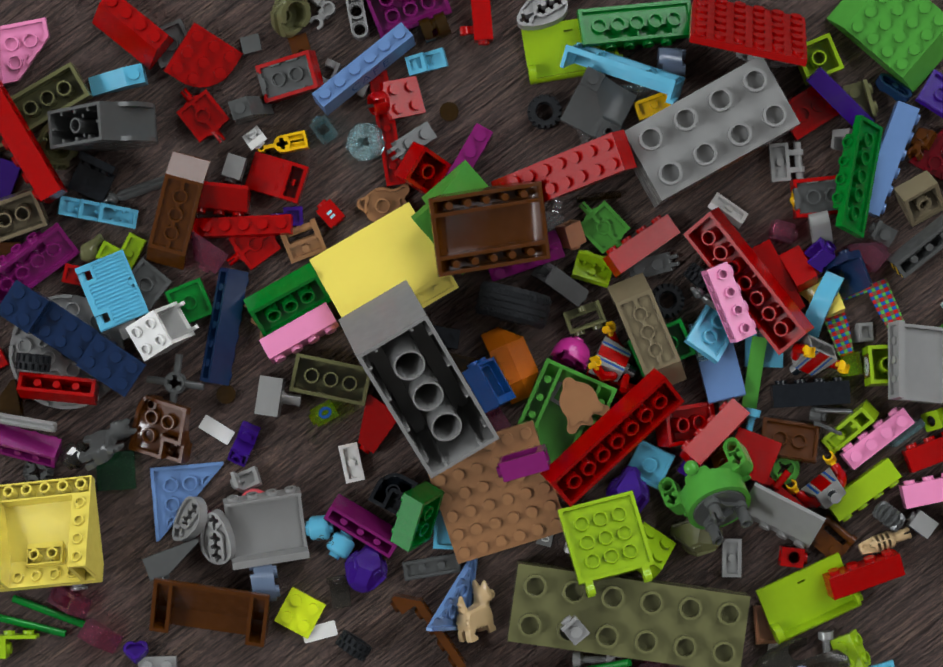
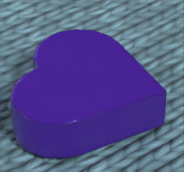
M129 641L124 644L123 651L133 663L137 664L148 654L149 647L145 641H138L136 643Z

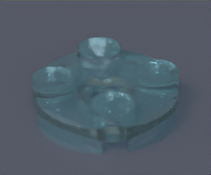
M372 123L356 124L348 134L347 150L350 151L354 158L360 161H371L378 158L385 147L382 130ZM368 137L369 145L363 146V139Z

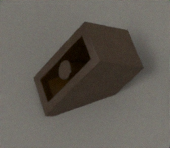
M13 379L0 395V413L25 417L22 398H20L16 390L17 379Z

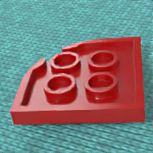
M194 22L163 71L186 85L209 87L227 78L243 53Z

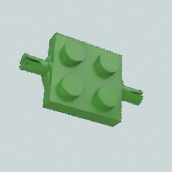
M605 200L593 209L585 201L578 206L586 214L581 222L585 237L602 255L614 245L617 248L623 245L621 243L623 235L631 228Z

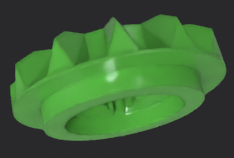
M776 458L770 473L772 479L776 481L782 474H778L781 469L779 462L783 465L790 464L787 470L792 475L784 484L791 483V479L795 480L800 472L798 461Z

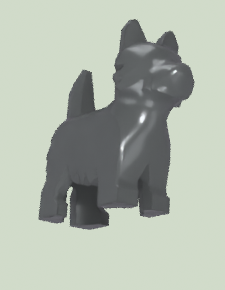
M117 419L110 423V428L84 436L83 442L84 444L89 443L90 449L86 452H80L79 460L84 463L94 459L85 465L88 471L106 463L113 457L114 453L124 447L123 443L115 445L117 441L125 440V438L136 433L137 428L129 426L130 419Z

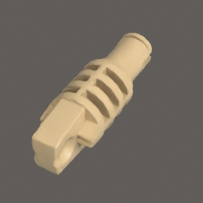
M908 527L897 532L886 531L871 536L869 539L859 543L858 548L861 555L878 553L895 547L898 542L911 539L912 535L911 533L905 534L910 531Z

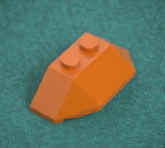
M499 327L481 334L490 357H494L516 398L510 401L511 405L528 398L539 371L524 337Z

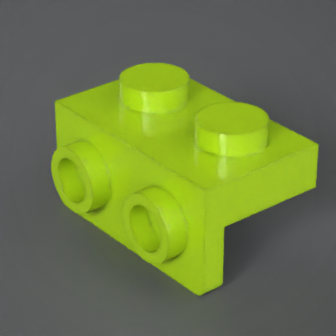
M579 250L571 278L607 288L612 272L603 260L606 255L601 256L589 250Z
M856 629L830 640L841 667H849L848 657L850 667H868L871 664L870 655L865 650L863 639Z

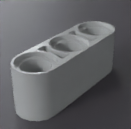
M345 0L352 35L356 40H365L369 35L364 1ZM354 8L362 10L359 16H353L351 12ZM362 26L365 28V33L357 35L355 29Z
M828 211L808 214L812 244L820 237L825 241L833 243Z

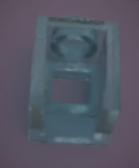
M318 115L311 120L312 124L309 126L323 146L339 136L326 115L322 117ZM325 123L330 131L322 136L317 128Z

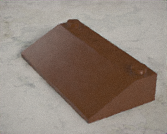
M154 578L149 631L168 633L171 624L246 635L245 645L264 647L268 632L270 594Z

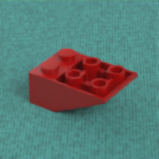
M255 152L245 185L249 186V189L299 205L310 168L289 160Z

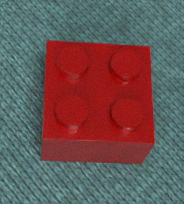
M413 141L394 175L420 193L426 194L445 177L451 164L427 147Z

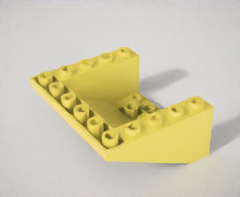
M409 202L309 259L341 318L407 280L423 308L459 288L452 275L438 277L434 243L412 219L411 216L415 214V211Z
M92 475L0 485V592L103 582L104 561L95 478Z

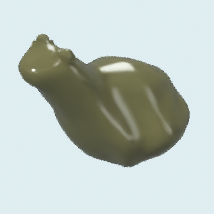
M101 234L81 245V260L88 263L94 261L98 253V246L104 241Z

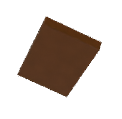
M762 418L761 435L782 443L777 458L812 464L816 463L820 427L814 426V424L783 419Z

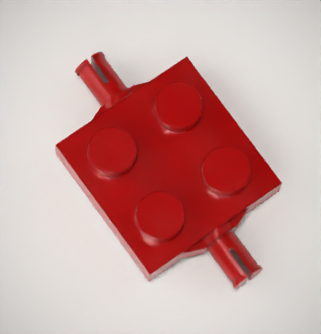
M187 88L183 89L185 93L181 91L180 94L187 102L176 112L200 143L213 135L219 144L223 143L222 140L225 141L226 138L219 130L230 118L207 89L196 96H192Z
M275 235L231 237L228 240L234 247L235 254L226 260L230 266L241 260L252 271L281 250L282 247L277 242Z

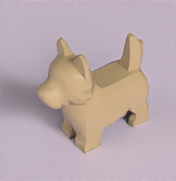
M476 580L472 581L474 603L468 608L464 603L463 597L459 596L457 603L458 615L456 618L459 642L467 641V643H473L479 640L478 636L475 635L476 629L477 632L487 630L488 633L496 630L490 608V601L495 597V592L487 586L485 580L482 581L481 585Z

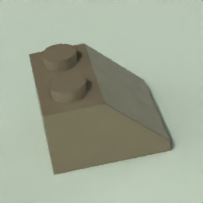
M927 170L893 188L897 201L912 227L943 211V198L939 184Z

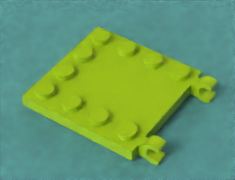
M633 490L558 509V516L579 586L585 584L588 598L596 596L595 594L597 593L593 582L641 569L644 583L652 581L653 576L650 567L654 566L655 563Z

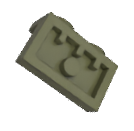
M867 79L842 87L872 118L877 116L878 106L876 101L872 99L873 88L871 83L867 82Z

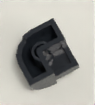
M391 473L380 478L368 500L396 514L400 509L403 493L419 485V483L402 474Z

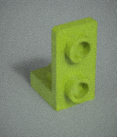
M15 630L3 631V634H0V659H7L12 654L13 645L12 642H9V639H37L40 637V633H34V630H23V633H15Z

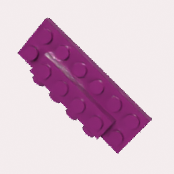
M58 223L42 234L40 231L30 233L26 237L27 241L21 245L15 244L9 254L0 256V303L16 280H19L29 288H33L80 253Z

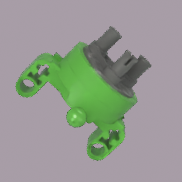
M734 437L728 438L723 443V450L728 462L722 466L709 469L706 465L699 467L696 461L689 460L683 466L685 473L688 474L685 477L686 485L683 489L670 477L663 478L658 485L665 505L676 515L684 514L692 526L705 529L709 533L714 545H719L725 540L720 527L731 524L739 519L742 528L750 527L753 524V520L748 512L751 496L745 482L751 479L749 474L752 472L754 465L746 447Z

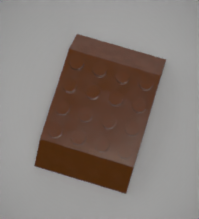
M541 181L511 183L454 192L428 199L438 277L551 259Z

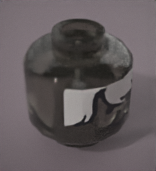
M80 441L77 444L69 442L60 453L62 458L60 462L70 470L80 469L84 463L79 460V454L82 451L86 452L88 448Z

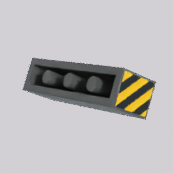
M943 214L886 258L894 271L904 279L943 249Z

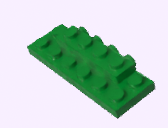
M672 0L578 9L577 18L582 48L600 46V49L612 52L617 47L631 50L638 45H643V48H651L654 44L659 43L662 46H670L676 39L689 38L690 0Z
M855 115L852 134H846L842 140L843 152L838 161L840 164L839 174L835 178L836 191L832 195V208L838 210L836 227L857 238H864L883 133V127L863 115Z

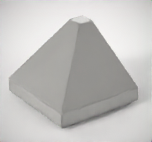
M873 322L856 323L851 338L852 343L874 341Z

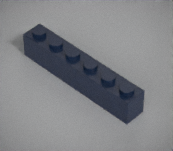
M219 268L200 381L229 386L232 378V365L235 360L236 343L239 339V325L242 322V308L245 304L243 299H245V291L249 283V272Z

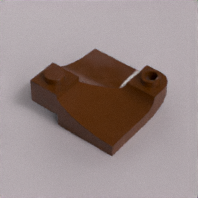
M154 394L144 396L135 412L132 428H137V431L131 435L129 449L158 459L165 458L178 463L189 462L192 448L189 438L191 408L162 399L163 397Z

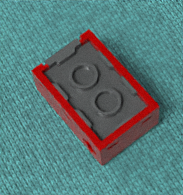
M313 50L302 51L255 66L256 72L259 73L257 75L262 94L265 95L264 101L267 104H274L316 91L324 84L317 56Z
M837 175L790 181V203L792 204L794 220L808 218V214L825 210L828 211L829 216L838 215V210L832 208V195L836 191L835 178Z

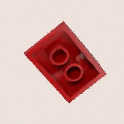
M708 401L681 404L655 428L657 446L673 447L683 445L688 439L692 441L696 430L699 427L704 428L707 425V419L713 413L715 414L714 403L709 404Z

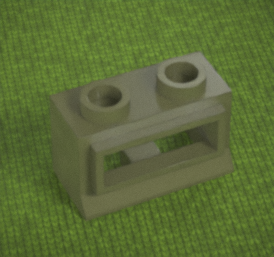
M599 300L562 313L569 334H574L576 337L585 334V329L592 327L593 330L602 328L603 323L607 322ZM595 310L597 311L598 320L572 328L570 319Z

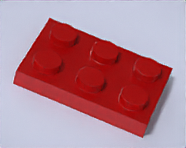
M812 86L788 101L800 122L797 127L790 131L796 141L839 115Z

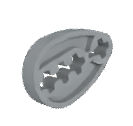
M527 0L517 15V26L522 30H539L551 27L566 17L568 1L558 0L561 1L559 5L555 3V0ZM547 4L553 5V9L547 8ZM541 8L542 10H545V13H538V9ZM522 18L528 19L529 22H522Z
M189 496L184 499L173 524L172 538L174 541H190L197 537L205 528L208 509L203 498Z
M214 509L208 513L206 526L200 533V548L203 555L208 561L217 565L225 564L235 556L237 549L231 524L220 509Z

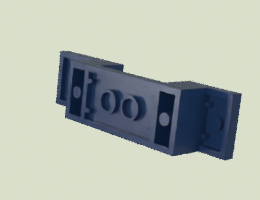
M19 280L14 282L0 303V316L77 363L76 366L123 397L128 395L147 364L119 347L118 343Z

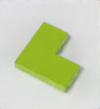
M129 232L121 249L103 241L95 258L100 259L123 249L131 270H133L147 241Z

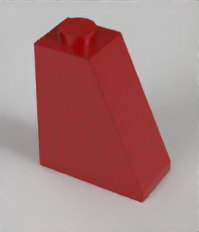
M371 394L366 399L358 443L361 444L359 448L367 454L370 452L374 454L396 424L387 406Z

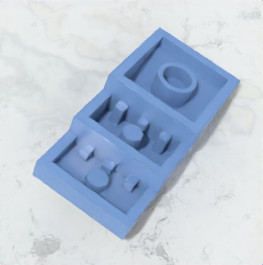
M729 342L716 364L706 357L698 359L697 353L695 354L709 404L746 395L733 343Z

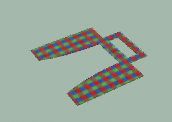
M886 278L872 283L871 287L847 298L841 297L842 301L868 292L873 305L887 328L890 322L904 321ZM845 312L825 319L824 322L839 358L853 353L851 333Z

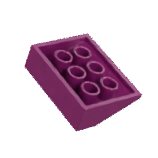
M366 0L380 38L400 22L409 30L419 26L418 20L426 17L431 19L433 14L441 11L445 15L453 13L448 0Z

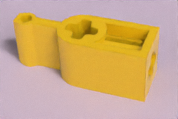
M303 130L279 135L275 138L273 144L263 145L258 151L266 153V151L276 149L281 154H288L310 148L306 131ZM281 140H284L285 143H288L287 145H285V149H282L280 146H278L279 144H281Z

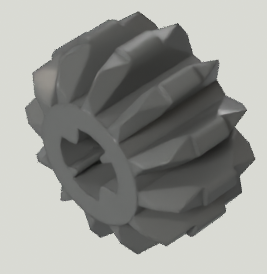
M880 501L872 512L875 519L894 532H897L906 520V517L886 501Z

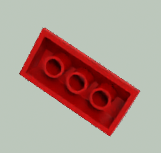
M101 0L92 21L97 28L149 70L174 41L167 33L126 0Z
M205 181L197 213L206 214V211H210L218 216H225V213L232 214L233 217L249 216L251 202L249 186Z

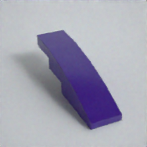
M821 67L806 80L850 125L853 126L855 115H863L875 122Z

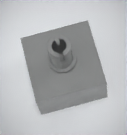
M260 375L254 414L280 417L283 404L300 407L302 395L285 393L286 379Z

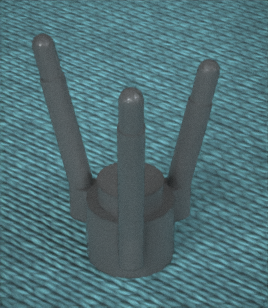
M812 406L809 420L814 421V426L822 427L841 436L842 432L821 422L826 421L827 413L852 414L853 410Z

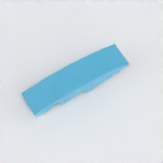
M68 196L60 197L57 210L59 215L132 229L136 228L139 212L136 209Z

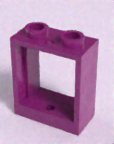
M543 444L501 456L496 469L499 478L503 477V481L508 482L549 470L551 461L546 445Z

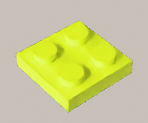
M292 586L274 621L308 639L326 604Z

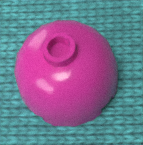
M576 336L566 337L556 343L551 356L553 355L552 359L555 362L564 366L574 367L578 372H584L589 363L590 350L582 338Z

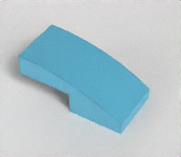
M443 47L405 57L409 76L449 66Z

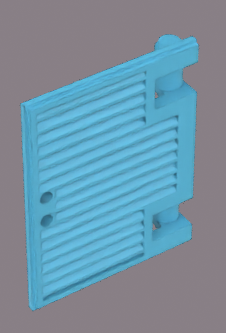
M123 249L75 268V272L101 332L149 313ZM89 270L93 277L91 280H87L85 272ZM105 313H108L111 320L105 323L102 316Z

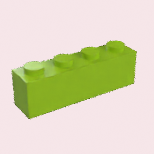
M885 457L844 487L847 492L846 495L841 498L839 503L831 505L828 510L836 521L840 522L842 520L845 522L853 516L852 512L857 509L859 511L864 509L870 499L874 498L875 500L884 494L883 490L888 486L892 488L899 483L898 479L902 476L890 459Z

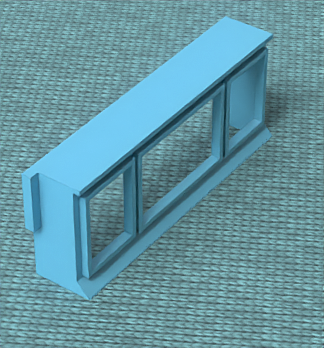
M580 42L573 46L566 44L560 64L561 68L572 64L586 68L589 66L598 72L667 94L665 103L671 105L679 100L685 77L595 47L582 48V43Z

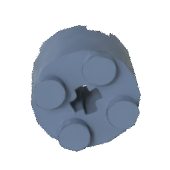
M658 48L657 68L679 76L685 75L686 64L682 60H685L686 49Z
M272 564L249 568V571L254 572V574H250L252 592L270 594V602L277 601V597H280L279 584L275 585L274 578H278L276 565L272 566Z

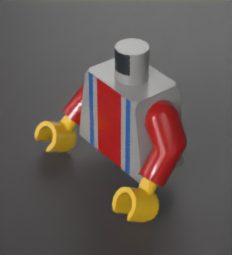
M614 321L606 322V326L602 327V332L608 335L602 340L595 356L589 358L591 363H588V373L596 375L600 381L618 382L621 375L628 373L632 378L637 370V367L628 363L631 353L619 341L615 332L616 324Z
M806 334L799 343H795L792 347L790 356L793 364L789 369L795 376L799 375L802 371L812 376L827 368L837 369V372L841 374L849 373L850 365L846 364L844 360H837L834 346L816 337Z
M829 451L832 455L830 459H826L823 455L824 461L827 465H831V468H827L801 488V490H799L794 479H791L793 487L786 485L787 491L792 495L796 494L795 497L808 508L820 507L828 509L831 505L839 503L841 498L847 493L844 489L847 483V475L840 464L836 463L837 458L832 451Z

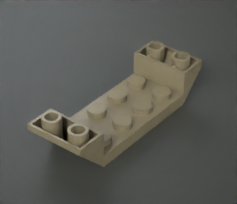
M640 273L608 286V292L620 315L644 377L655 368L672 385L686 380L682 362L644 274Z

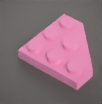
M45 17L0 26V80L3 85L20 82L50 38Z

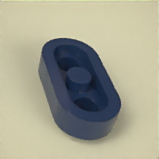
M881 73L875 81L877 88L894 98L895 101L906 103L912 96L911 90L906 85L889 74Z

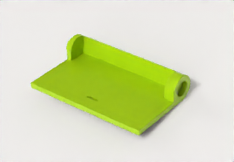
M578 18L561 21L551 27L539 30L521 29L530 85L583 76L586 67L572 64L565 68L560 67L566 44L573 46L577 42L582 43ZM617 49L610 52L623 57V54H619Z
M838 552L755 590L772 635L778 644L862 606L863 596L860 591L837 600L828 596L822 574L827 573L831 568L844 567Z

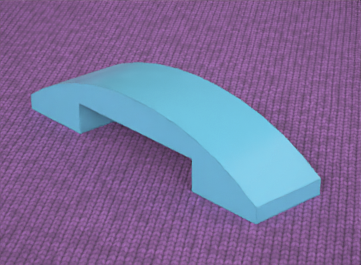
M826 270L805 314L815 327L808 334L816 338L821 333L823 323L845 279Z

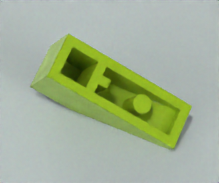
M866 399L853 410L852 414H848L834 427V429L842 432L841 436L829 432L820 441L829 451L835 454L875 422L880 413Z

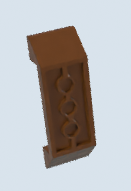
M173 150L159 197L146 260L184 270L189 252L187 250L203 185L207 179L210 160Z
M398 593L392 595L390 604L396 612L400 611L401 614H404L415 606V613L420 620L424 618L427 622L425 627H427L434 614L423 598ZM428 631L431 636L436 635L438 638L436 643L442 651H447L449 654L448 660L453 667H466V660L446 631Z

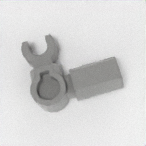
M309 0L316 7H321L318 10L319 14L312 16L309 21L312 24L314 20H319L320 24L317 26V29L320 30L324 26V20H328L330 16L335 14L336 6L331 1Z

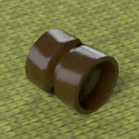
M443 11L433 14L431 19L426 17L418 20L427 44L437 40L438 36L443 38L452 34Z

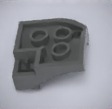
M588 66L559 121L596 139L606 135V129H610L611 132L621 130L622 124L637 95Z

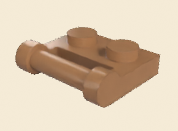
M315 218L310 219V222L294 227L293 235H280L291 264L319 254L327 249ZM310 229L314 231V234L293 242L288 240L289 237Z

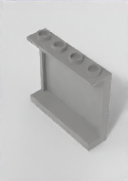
M903 320L888 323V400L943 405V327L907 324Z
M292 485L281 490L267 489L262 493L248 492L243 496L229 495L223 499L225 516L231 524L237 546L236 554L231 559L233 570L310 558L300 487Z

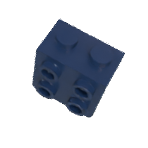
M849 249L842 250L837 253L838 256L823 268L822 273L828 270L845 278L839 290L842 298H847L872 286V281L860 250L850 252Z

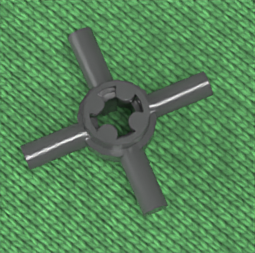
M182 354L175 355L174 370L168 373L166 377L147 375L146 383L164 385L165 389L170 393L169 401L177 403L178 394L182 393L186 388L204 390L205 383L188 381L185 375L181 373ZM174 377H177L179 382L181 381V385H177L176 388H172L171 385Z

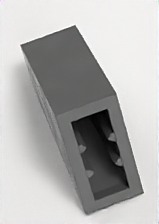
M245 96L228 102L233 120L238 126L274 115L272 104L265 103L264 96Z
M549 262L537 266L531 273L533 277L577 307L585 302L589 293L586 288Z

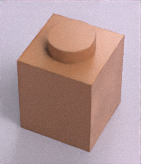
M570 219L555 226L562 248L572 251L579 249L581 244L587 242L580 220Z

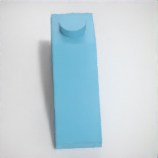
M142 63L121 67L88 78L93 97L149 85L145 66Z

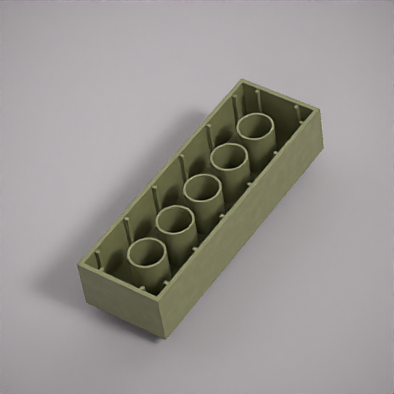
M517 561L507 641L686 667H741L751 597L745 592L654 579L651 582L644 583L643 578L617 575L593 582L597 594L594 597L588 598L585 584L579 586L574 568ZM568 615L571 617L576 615L590 632L576 646L560 629V626H562L561 621Z

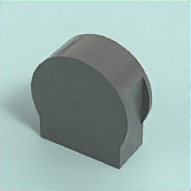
M96 101L47 111L50 149L104 152L146 148L158 144L156 106L154 103L141 101Z

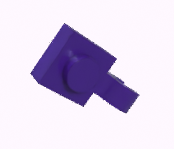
M302 206L283 207L284 213L270 214H292L293 226L303 224Z

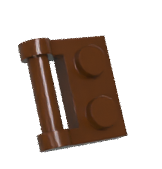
M827 513L824 516L826 518L825 522L811 544L826 557L837 552L842 557L855 543L857 537L854 534L848 533ZM825 525L832 528L846 542L843 545L823 529Z

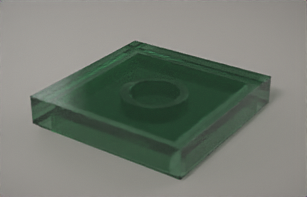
M118 451L113 454L109 461L96 467L98 491L137 489L135 451Z

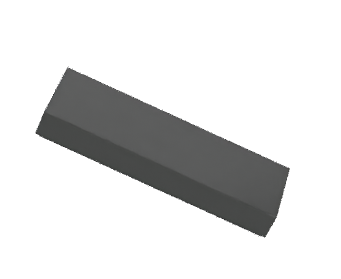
M455 553L402 562L405 581L461 572V564H458Z

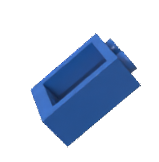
M483 357L478 361L476 360L467 365L468 369L462 372L485 413L516 398L494 357L489 359Z

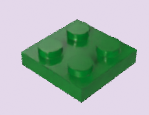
M201 278L165 291L169 304L175 301L177 303L182 301L186 303L181 307V310L189 324L212 313L213 306Z

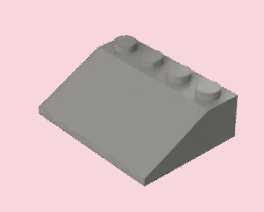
M755 482L749 492L751 503L748 512L751 519L759 523L760 528L776 532V535L781 539L786 540L788 538L794 541L793 544L801 549H804V547L809 548L825 522V517Z

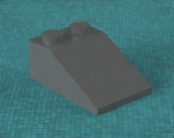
M200 537L142 559L150 581L154 580V578L168 579L170 577L169 574L200 543Z

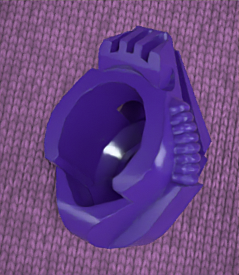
M627 466L623 468L621 475L614 477L606 489L607 497L633 490L639 513H641L650 500L648 486L641 479V472L637 467Z
M364 545L361 550H355L346 559V579L349 586L355 591L361 593L371 592L387 578L388 567L386 560L383 559L381 553L368 545Z

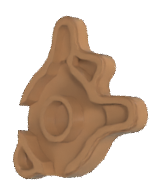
M403 184L395 189L387 187L375 188L365 197L358 199L357 207L365 213L371 222H375L407 203L405 198L410 193V186Z
M571 377L563 380L559 405L567 418V432L575 434L581 425L591 426L593 424V414L603 416L610 407L598 400L596 392L590 385L575 381Z

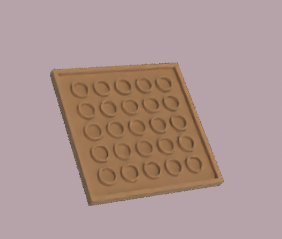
M533 420L496 431L500 439L432 479L430 478L432 485L444 491L440 511L458 564L563 532L557 512L558 509H562L558 495L540 474L541 472L504 482L503 477L499 478L496 467L501 456L541 445Z

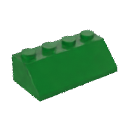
M311 263L302 266L243 299L251 317L264 337L323 303L332 301Z

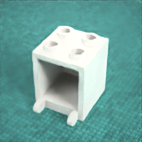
M175 301L154 309L125 328L144 362L169 352L195 335L194 331L199 326L198 324L190 326L181 310V307L186 304L184 301L180 303Z

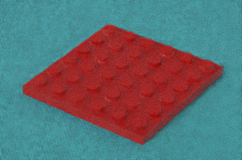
M691 0L690 43L806 67L808 60L805 17L797 13L786 14L778 9L767 10L759 5H754V7L748 6L740 1L734 3L727 0Z

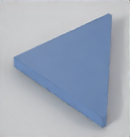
M224 461L150 468L156 542L160 541L173 526L176 514L184 499L189 496L197 497L224 465Z
M478 558L466 562L427 625L426 631L458 630L456 625L459 596H462L467 608L472 605V581L476 578Z

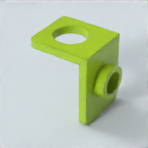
M943 407L921 414L926 432L943 428ZM928 416H932L935 419L934 426L928 423Z

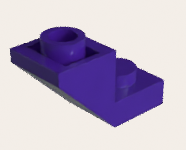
M243 420L227 460L245 467L261 428Z

